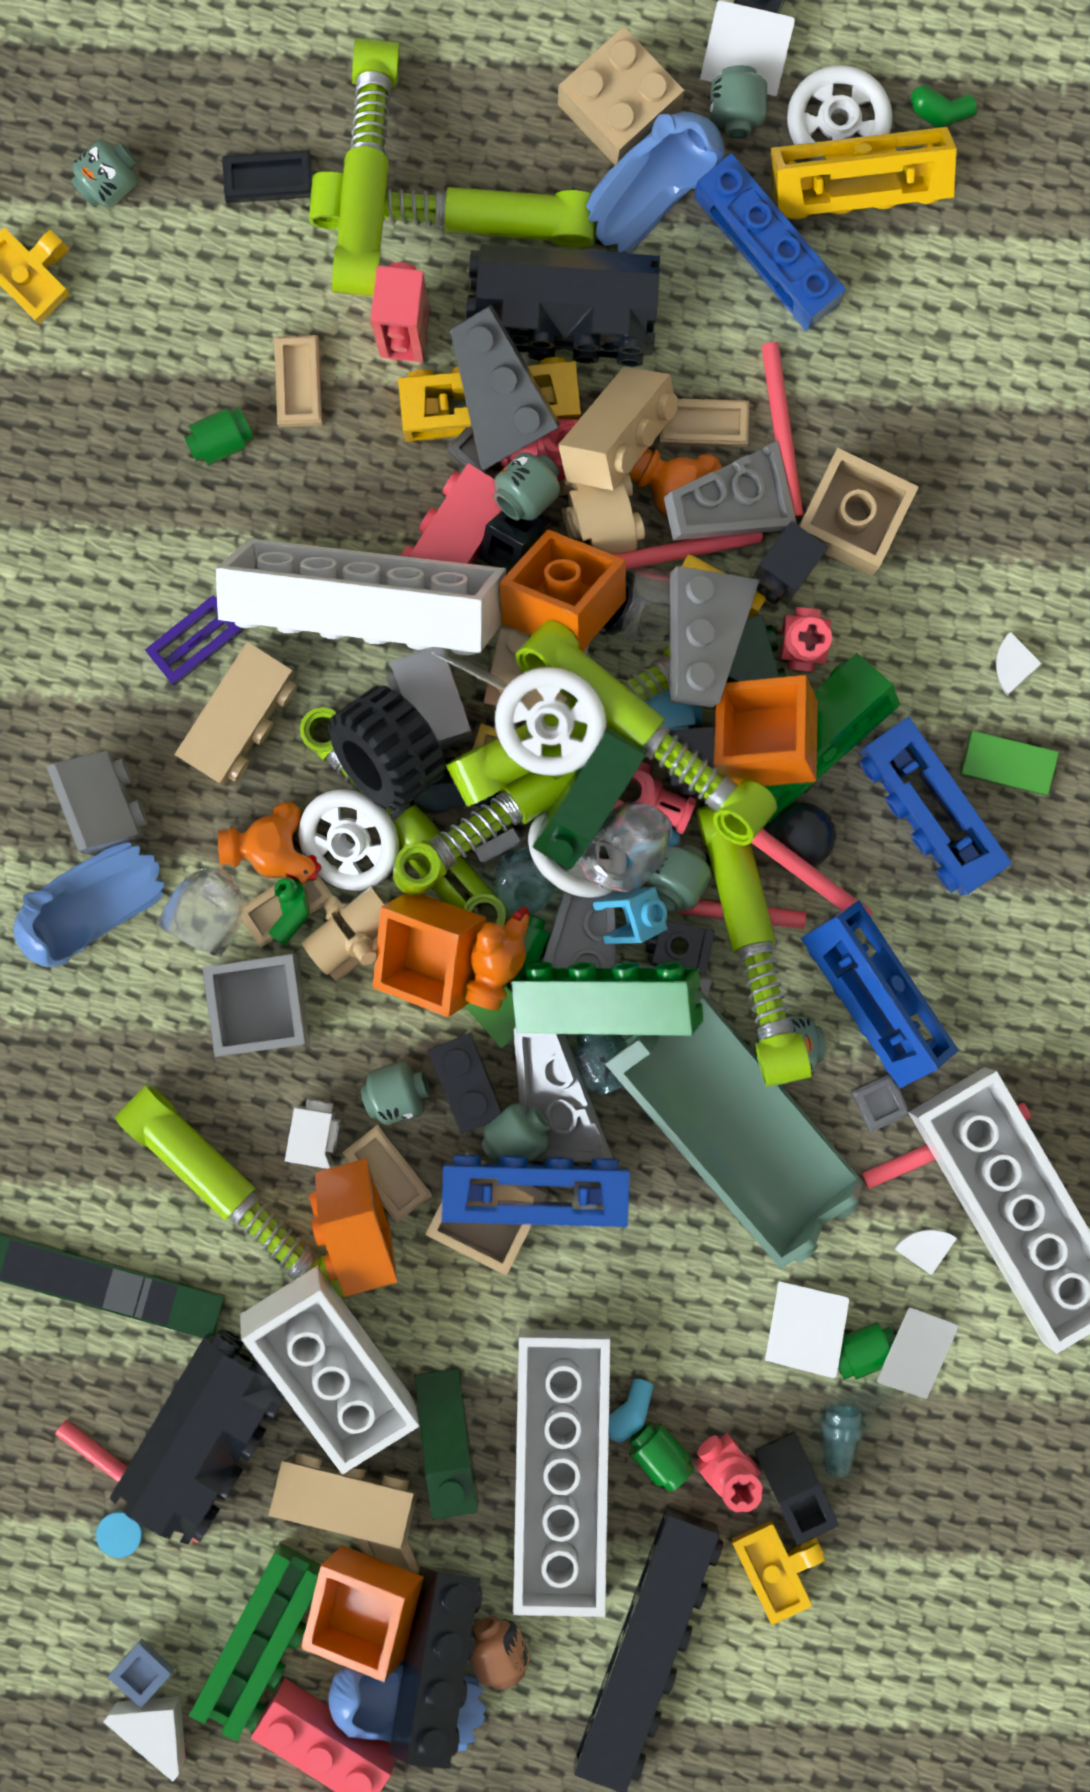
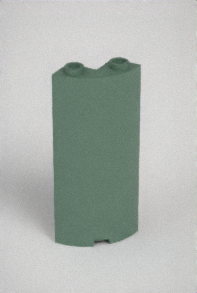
M698 988L695 992V1002L702 1003L704 1021L692 1036L629 1035L614 1051L605 1065L781 1269L794 1260L797 1263H801L808 1259L818 1248L816 1243L822 1225L836 1216L838 1219H843L858 1207V1199L864 1182L781 1084L765 1087L757 1056Z

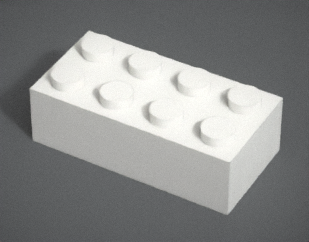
M318 1266L240 1314L241 1340L342 1475L419 1427L415 1400Z

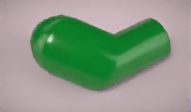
M928 85L916 87L911 94L910 100L914 112L937 128L948 126L977 114V106L972 94L949 101Z
M290 877L281 878L275 885L274 892L279 897L282 915L268 931L269 935L284 946L287 945L307 920L310 913L305 887L297 879L294 880Z

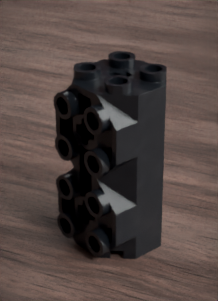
M481 244L480 251L471 250L469 278H471V292H476V295L467 296L466 319L492 304L518 351L529 353L528 357L533 360L541 361L545 358L555 357L556 350L567 349L573 352L572 359L578 363L594 364L599 362V358L617 359V364L622 366L643 365L644 356L653 355L655 342L654 324L657 320L660 256Z
M223 1328L219 1334L208 1333L204 1336L109 1497L115 1504L121 1498L126 1502L122 1512L128 1518L160 1537L167 1539L171 1538L174 1531L182 1533L184 1535L179 1542L189 1545L192 1539L198 1542L202 1541L221 1509L213 1503L216 1498L223 1502L226 1500L243 1471V1468L236 1465L239 1458L241 1457L246 1461L249 1460L267 1430L260 1426L262 1419L265 1417L272 1421L285 1399L253 1354L242 1348L244 1342L241 1338Z

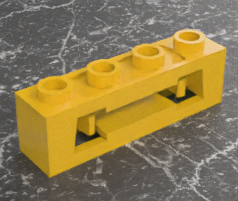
M948 127L771 148L772 200L786 218L798 220L812 214L829 212L833 214H846L854 209L871 207L889 209L896 204L913 202L932 204L940 199L954 198L957 148ZM924 145L923 148L896 151L897 147ZM823 156L824 159L820 161H810L801 163H795L794 161L798 159H807Z
M549 357L542 359L539 362L540 365L527 366L557 419L579 420L581 418L576 361L566 362V359L563 357ZM458 367L451 370L452 373L434 375V372L431 370H416L409 372L405 378H398L402 427L406 442L458 437L466 427L472 426L467 407L454 408L455 414L450 415L447 396H453L454 400H465Z

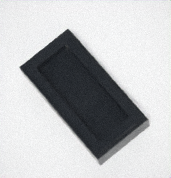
M310 150L222 156L224 194L227 204L311 198L312 163Z

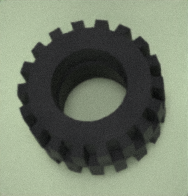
M376 685L334 714L330 718V722H328L330 740L343 769L367 797L383 808H387L390 811L400 810L444 776L445 762L443 753L431 727L422 714L406 698L387 686Z

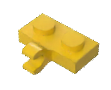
M4 227L0 231V286L40 325L71 294L47 270L49 266L56 264L70 249L50 229L28 251Z
M769 1520L732 1538V1544L771 1625L812 1607V1601L798 1573L825 1561L824 1552L816 1537L796 1545L788 1552L773 1520Z

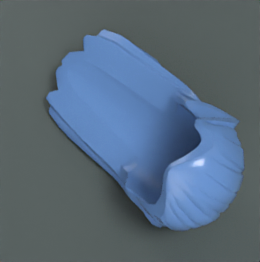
M681 111L671 115L659 114L654 121L652 132L622 157L598 183L589 197L586 208L590 211L588 219L592 222L597 221L595 232L597 240H600L601 244L605 246L618 243V252L629 253L637 247L673 205L692 188L696 189L697 181L724 159L723 137L720 135L717 126L708 118L694 112Z
M130 842L116 844L71 868L39 891L24 894V905L18 911L13 927L14 938L21 952L30 961L44 967H56L66 964L72 956L86 950L89 944L105 933L154 905L164 895L162 889L165 886L163 881L156 880L160 866L158 861L154 860V855L139 854L140 847L138 845L132 846Z
M404 1661L396 1667L385 1682L345 1666L336 1673L328 1697L329 1710L336 1726L347 1734V1737L369 1740L380 1739L391 1742ZM466 1673L464 1680L467 1683V1697L464 1706L459 1708L457 1721L460 1735L458 1751L466 1750L469 1743L475 1742L476 1737L471 1731L483 1724L485 1719L483 1714L486 1711V1706L477 1698L483 1693V1688L478 1686L477 1678Z

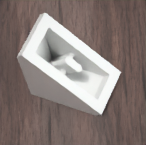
M181 1697L152 1698L142 1708L132 1700L116 1702L105 1718L104 1723L173 1782L179 1775L185 1762Z

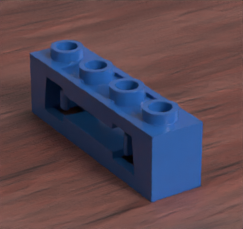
M732 153L697 181L694 199L805 331H808L841 303L846 288Z
M909 716L859 751L864 758L859 761L862 770L873 783L880 780L889 793V796L885 798L888 807L899 820L906 817L915 830L910 835L912 841L924 856L931 853L941 867L936 871V874L950 893L957 890L960 896L968 895L1012 864ZM905 747H907V749L910 751L915 760L911 759V757L905 750ZM890 761H891V762L894 764V766L897 768V770H898L897 773L895 772V770L893 769V767L890 765V763H889ZM919 766L923 771L918 775L960 833L965 830L969 835L951 845L950 849L947 846L950 839L909 781L904 784L901 780ZM972 841L974 842L978 850L981 852V855H979L975 848L972 846ZM953 853L958 855L963 864L959 863Z
M860 900L828 918L800 938L808 949L811 958L817 963L833 987L836 996L843 1002L857 1023L860 1032L867 1038L882 1061L884 1068L892 1076L899 1088L939 1069L959 1051ZM859 927L876 950L871 957L867 954L869 950L866 943L862 945L854 934V931ZM918 1013L933 1038L925 1040L918 1030L921 1025L918 1021L913 1022L910 1017Z
M458 1154L454 1155L453 1162H445L443 1165L442 1222L628 1227L629 1169L628 1167H619V1159L593 1158L592 1166H573V1158L546 1157V1165H528L527 1157L500 1156L499 1164L481 1163L480 1155ZM471 1178L498 1179V1185L574 1187V1181L600 1182L601 1187L579 1186V1205H603V1210L573 1209L572 1202L498 1200L497 1207L467 1206V1201L492 1203L493 1183L470 1184Z

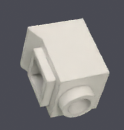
M307 1099L306 1106L298 1105L294 1107L285 1156L286 1162L326 1169L333 1166L334 1162L329 1152L333 1153L336 1150L341 1122L340 1119H335L336 1112L332 1111L333 1103Z

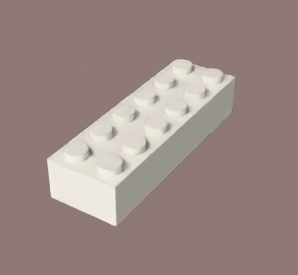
M249 538L216 568L218 620L235 622L236 626L242 628L264 625L277 627V630L283 633H298L304 630L320 632L322 637L329 639L352 636L363 638L365 642L370 644H384L392 641L407 643L409 648L417 650L439 647L451 649V652L458 655H472L477 652L480 653L502 625L499 583L506 576V568Z
M984 1067L908 1113L1042 1343L1057 1354L1090 1334V1230L998 1072Z
M519 1329L513 1615L605 1617L610 1383L609 1331Z

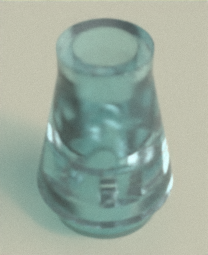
M841 1404L830 1405L826 1407V1414L821 1417L825 1471L831 1475L849 1476L852 1474L853 1461L866 1425L862 1420V1411L858 1408Z

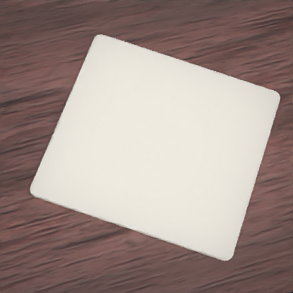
M721 0L718 1L700 79L712 82L717 76L722 75L724 68L735 65L750 66L756 69L757 74L766 80L767 94L777 96L795 19L782 14Z
M431 652L495 687L505 689L510 684L467 661Z
M779 1281L765 1361L836 1378L849 1298Z
M909 1308L877 1382L927 1399L959 1325Z

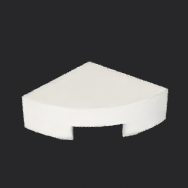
M1011 632L1000 645L996 658L998 682L1007 696L1042 664Z
M926 1229L905 1235L893 1248L932 1275L957 1238L945 1231Z

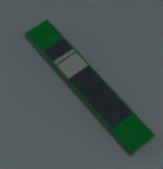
M0 1232V1282L204 1338L208 1333L215 1335L226 1297L224 1294Z

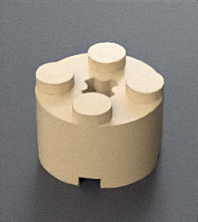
M629 473L626 474L614 491L580 483L567 482L566 479L560 481L559 496L568 494L569 507L562 508L561 512L569 538L612 555L638 549V540L645 538V531L640 514L638 512L632 513L628 498L633 495Z

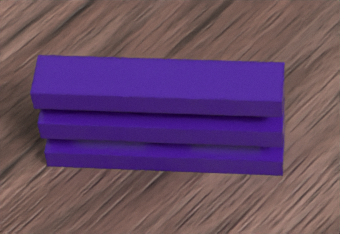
M214 594L145 649L146 653L174 686L243 632L240 627L235 625V622L218 620L217 616L165 659L162 658L159 654L211 611L215 610L218 613L217 598ZM226 623L229 627L175 671L170 668L223 624Z

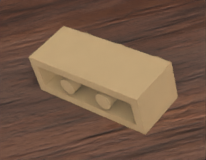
M623 367L558 444L567 482L614 491L677 412L678 400L673 392L670 374Z
M246 642L174 755L225 787L230 780L236 783L249 765L250 760L245 758L253 743L261 745L269 735L274 725L269 720L278 705L284 708L295 694L298 685L293 683L297 675L284 664L249 642Z
M301 1452L296 1453L295 1459L288 1458L281 1462L268 1516L398 1549L406 1545L419 1492L418 1489L408 1487L409 1479L391 1474H383L382 1480L366 1477V1469L355 1466L342 1475L338 1469L322 1466L323 1458Z

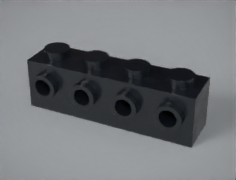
M420 1565L418 1575L423 1576L424 1580L406 1647L389 1754L406 1765L450 1769L452 1756L456 1755L459 1747L460 1735L457 1721L459 1708L464 1706L467 1697V1683L464 1677L467 1661L472 1658L474 1652L475 1638L472 1633L474 1614L478 1613L481 1607L482 1589L479 1586L480 1578L463 1571Z

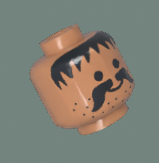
M495 1616L486 1617L478 1621L473 1626L472 1633L475 1638V1647L472 1658L469 1660L475 1677L480 1684L493 1687L496 1690H504L516 1685L525 1676V1670L530 1662V1653L520 1629L515 1622L507 1619H498Z

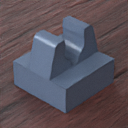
M141 1638L110 1672L108 1678L136 1705L142 1708L172 1675L174 1668Z

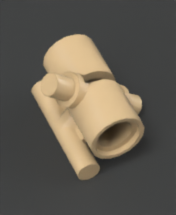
M372 886L348 905L341 903L336 896L328 897L323 903V908L327 912V922L301 941L303 948L315 964L326 975L330 974L336 982L360 963L363 966L371 965L377 958L375 951L377 949L381 906L387 904L386 901Z

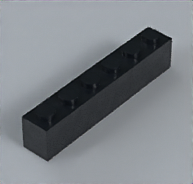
M666 1506L574 1759L575 1776L617 1792H627L631 1780L638 1782L646 1760V1754L641 1753L646 1737L654 1738L660 1723L661 1711L657 1710L662 1694H670L676 1679L677 1669L672 1667L677 1651L684 1653L691 1638L693 1627L688 1624L693 1608L700 1610L707 1593L708 1583L703 1582L709 1565L713 1567L717 1565L722 1552L723 1540L718 1539L720 1534L717 1524Z

